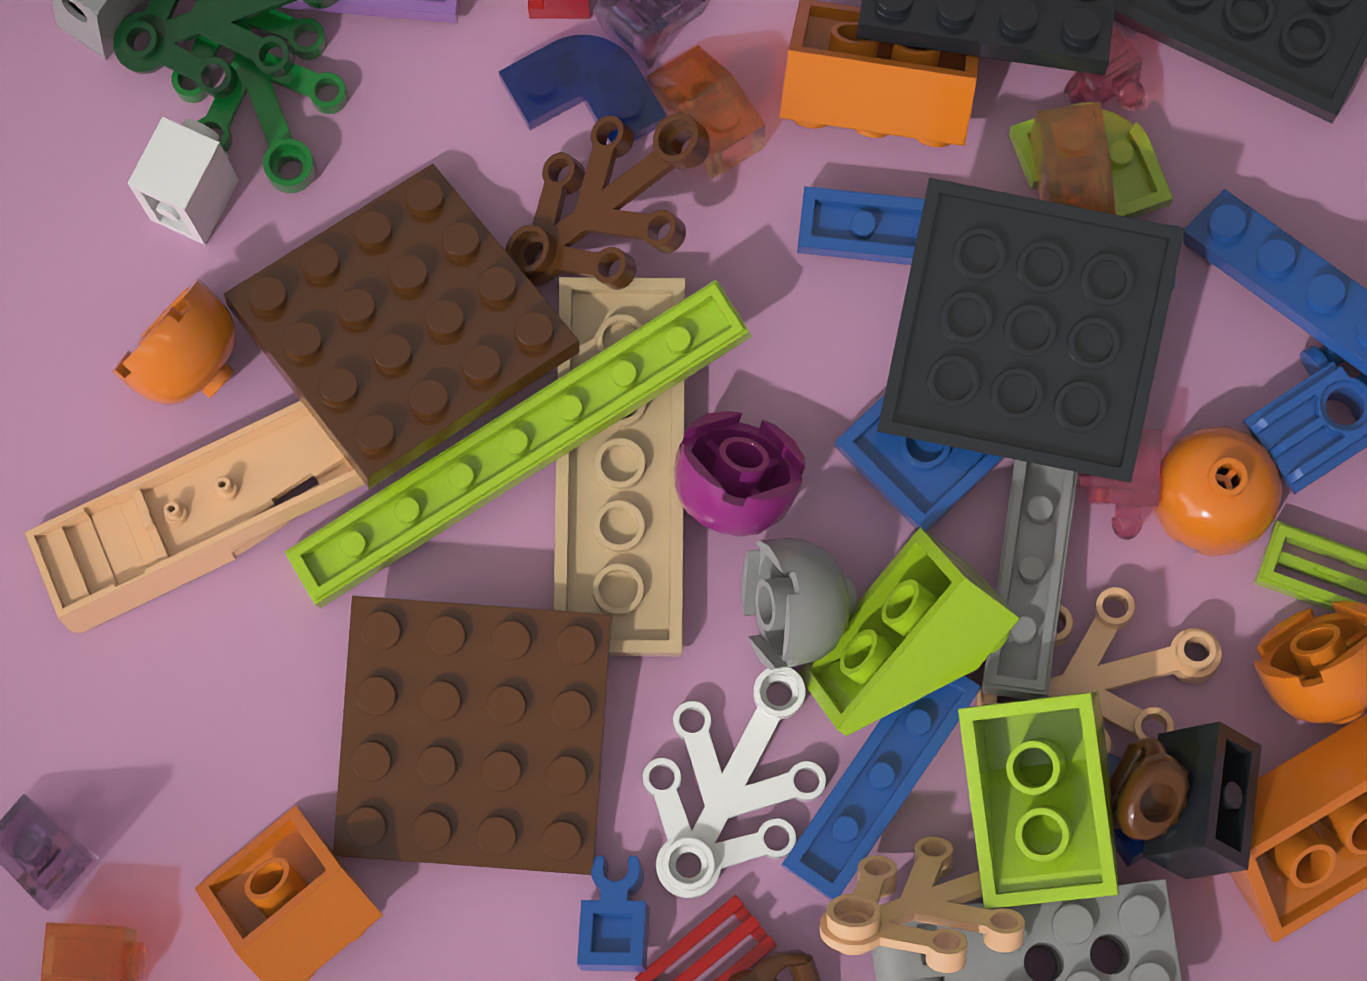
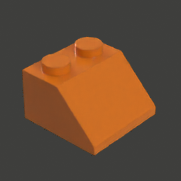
M296 805L194 888L235 953L261 981H308L319 968L349 943L359 939L372 924L383 916L358 880L341 859L333 853L332 848Z

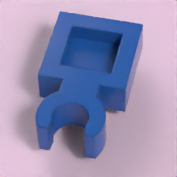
M595 856L593 868H591V876L595 885L600 890V900H581L577 965L582 971L646 972L650 907L646 901H632V896L639 891L643 884L644 870L637 856H629L626 876L619 881H611L607 879L608 862L605 857Z

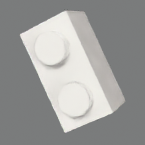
M162 116L127 184L151 221L206 245L239 179L228 160L229 155L223 150L220 142H218L219 135L215 131L192 119L186 118L183 124L180 125Z

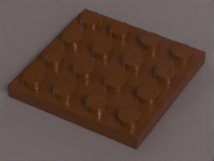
M434 164L429 165L224 293L229 309L369 489L580 352L578 338Z
M352 596L333 853L336 856L591 875L596 848L612 614Z

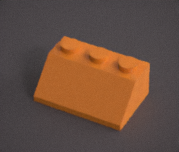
M799 0L788 50L779 118L793 120L796 124L811 129H819L826 126L855 129L857 133L870 138H883L888 135L914 138L921 144L930 147H946L950 144L965 146L977 81L979 57L858 39L856 35L861 7L816 0Z
M1367 714L1258 778L1248 870L1231 872L1229 874L1267 936L1274 943L1367 888Z

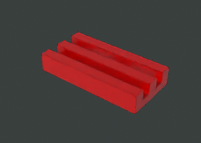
M735 894L648 966L646 972H641L634 979L636 981H654L733 915L740 921L741 925L673 981L696 980L747 936L751 935L758 945L714 980L728 981L731 975L742 970L751 969L774 950L777 944L764 931L760 923L751 915Z

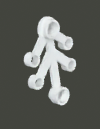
M767 668L756 679L753 697L757 709L723 773L721 772L709 733L711 729V714L708 708L700 702L687 701L679 705L675 710L673 727L676 734L685 740L705 805L693 830L690 828L677 792L681 785V772L677 764L667 758H656L645 766L642 774L643 785L646 791L655 798L667 837V842L660 849L657 856L656 871L661 884L673 895L689 899L700 897L715 886L721 869L763 856L771 859H782L788 856L796 843V833L789 822L779 818L764 822L757 833L718 843L716 841L727 820L794 798L802 802H811L819 798L823 793L826 785L825 773L818 764L811 761H802L795 764L788 773L746 785L779 721L794 716L803 705L805 684L801 676L792 668L774 670ZM774 684H784L791 691L792 697L790 701L783 706L773 705L769 702L766 695L769 687ZM689 710L700 712L705 719L703 728L695 733L686 732L682 729L679 722L683 713ZM667 767L673 772L675 779L671 787L665 790H658L651 785L649 777L655 768ZM802 770L814 772L819 780L817 789L811 793L800 792L794 785L795 775ZM772 827L784 829L789 836L788 845L779 851L769 849L764 842V834L768 829ZM685 854H693L701 861V870L693 878L682 877L676 870L678 859Z

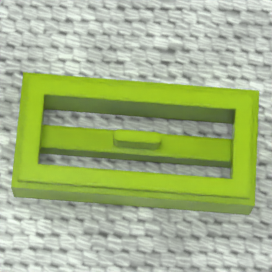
M1276 521L1273 524L1269 535L1270 539L1261 559L1262 563L1256 573L1254 584L1334 613L1336 612L1331 602H1357L1274 572L1277 565L1367 598V581L1283 552L1281 549L1283 543L1286 542L1367 571L1366 552L1280 521Z

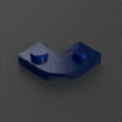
M593 35L564 37L498 71L501 83L529 131L582 102L585 103L595 122L608 115L621 119L632 128L634 141L656 130L659 123L667 117L632 57L623 48L602 37ZM618 129L609 134L607 138L608 144L616 139Z

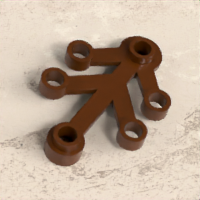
M675 113L667 116L659 123L654 132V151L609 184L616 158L624 156L631 149L634 142V133L629 125L616 116L608 115L600 118L594 124L591 131L593 147L586 172L582 163L567 153L559 152L550 156L543 166L542 177L544 185L533 224L517 229L509 238L505 251L534 286L547 284L559 272L595 277L599 282L614 290L627 287L633 281L636 274V263L630 255L616 247H607L596 253L570 246L588 233L644 240L662 253H671L677 250L683 244L686 237V227L681 219L667 210H657L651 214L620 209L673 169L687 170L702 164L710 150L709 134L704 126L684 113ZM618 129L616 139L607 145L609 134ZM692 139L686 150L682 152L683 145ZM569 166L567 176L558 182L562 169ZM581 187L575 211L560 221L566 195L575 193ZM670 223L668 234L658 240L660 229L665 224ZM543 250L540 258L535 262L537 254ZM620 260L618 271L609 277L611 265L615 261Z

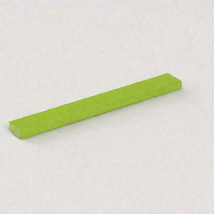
M714 280L285 551V554L313 603L317 607L322 608L750 339L752 335L718 281Z

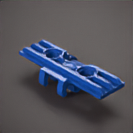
M1311 345L1300 352L1301 362L1310 377L1243 420L1251 435L1266 448L1278 467L1281 477L1294 495L1367 448V376L1361 373L1355 378L1349 377L1342 366L1337 367L1346 360L1325 345L1319 348ZM1337 400L1344 403L1351 410L1357 422L1351 425H1340L1334 422L1326 411V401Z

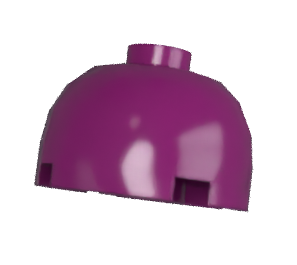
M722 411L707 413L689 424L676 453L674 480L678 498L689 515L701 525L711 530L734 536L760 534L784 519L803 483L802 474L805 469V457L794 439L775 424L762 419L760 427L757 428L750 424L739 423L742 413Z

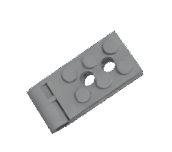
M1166 879L1119 885V895L1002 907L1019 912L1025 919L1024 943L1019 949L1012 952H998L990 949L984 943L983 933L918 921L903 924L930 931L949 928L963 933L967 938V962L961 970L953 973H942L933 970L927 965L926 954L885 946H878L871 950L876 981H1034L1028 976L1024 968V957L1031 947L1043 948L1052 955L1055 962V972L1050 981H1182ZM984 903L970 904L968 906L984 908ZM1098 938L1112 942L1118 949L1120 962L1113 974L1100 972L1091 961L1090 949L1093 942Z

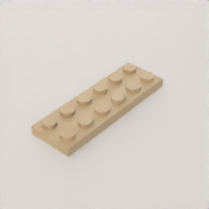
M559 277V317L578 338L580 352L558 366V379L686 298L685 278H634L627 287L614 290L599 282L595 277ZM685 379L556 460L554 610L612 614L609 656L682 657L684 507L678 498L675 488L674 465L676 453L684 438Z

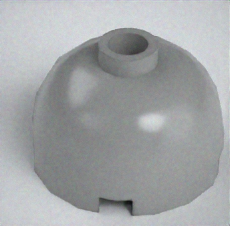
M778 538L756 542L755 544L760 549L748 550L744 559L741 587L744 616L756 615L760 635L749 636V640L760 663L768 669L774 670L796 667L823 658L836 648L847 628L849 615L855 612L857 598L852 580L847 576L844 577L838 562L826 549L804 539Z

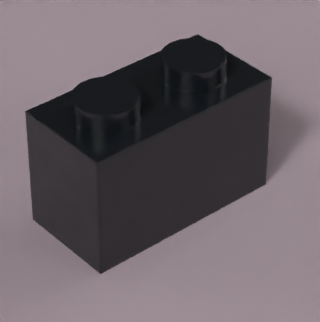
M1220 721L1159 733L1157 740L1166 748L1167 754L1173 756L1189 772L1187 777L1190 790L1187 794V805L1181 811L1178 822L1172 825L1166 834L1151 840H1145L1143 857L1184 879L1248 870L1262 745Z

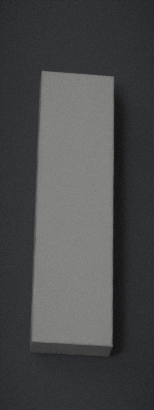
M1015 460L996 593L1020 619L1010 630L1004 645L986 658L982 685L983 694L1021 699L1048 697L1078 472Z

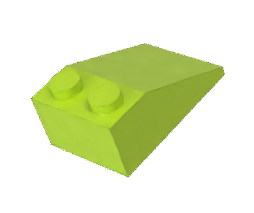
M920 527L856 603L855 612L849 615L847 628L836 648L823 658L805 664L798 674L835 728L845 736H848L978 669L991 653L996 652L1004 645L1010 630L1020 618L973 566Z
M1099 690L976 705L958 709L984 909L1119 895L1108 755Z

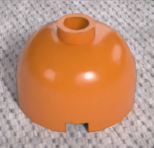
M197 278L190 288L187 287L147 328L141 335L142 338L138 342L139 346L132 353L128 350L112 372L133 391L147 400L165 405L184 403L200 391L208 398H211L235 371L226 363L236 346V326L229 309L211 289Z
M1220 426L1198 429L1176 441L1159 462L1153 479L1151 493L1154 513L1168 536L1177 543L1181 541L1187 547L1198 550L1197 553L1207 556L1236 554L1256 543L1276 519L1283 489L1278 467L1266 448L1248 432Z
M1351 601L1331 602L1336 613L1325 614L1317 618L1312 608L1305 609L1275 625L1260 640L1257 650L1261 659L1260 661L1254 660L1255 668L1264 688L1274 703L1297 720L1321 724H1345L1357 719L1364 713L1365 709H1367L1366 604Z

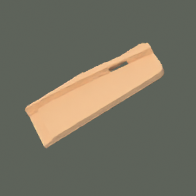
M300 400L24 533L58 619L72 633H84L236 560L235 557L288 525L296 517L365 485V483ZM312 476L317 480L318 484L306 492L277 506L274 504L275 500Z

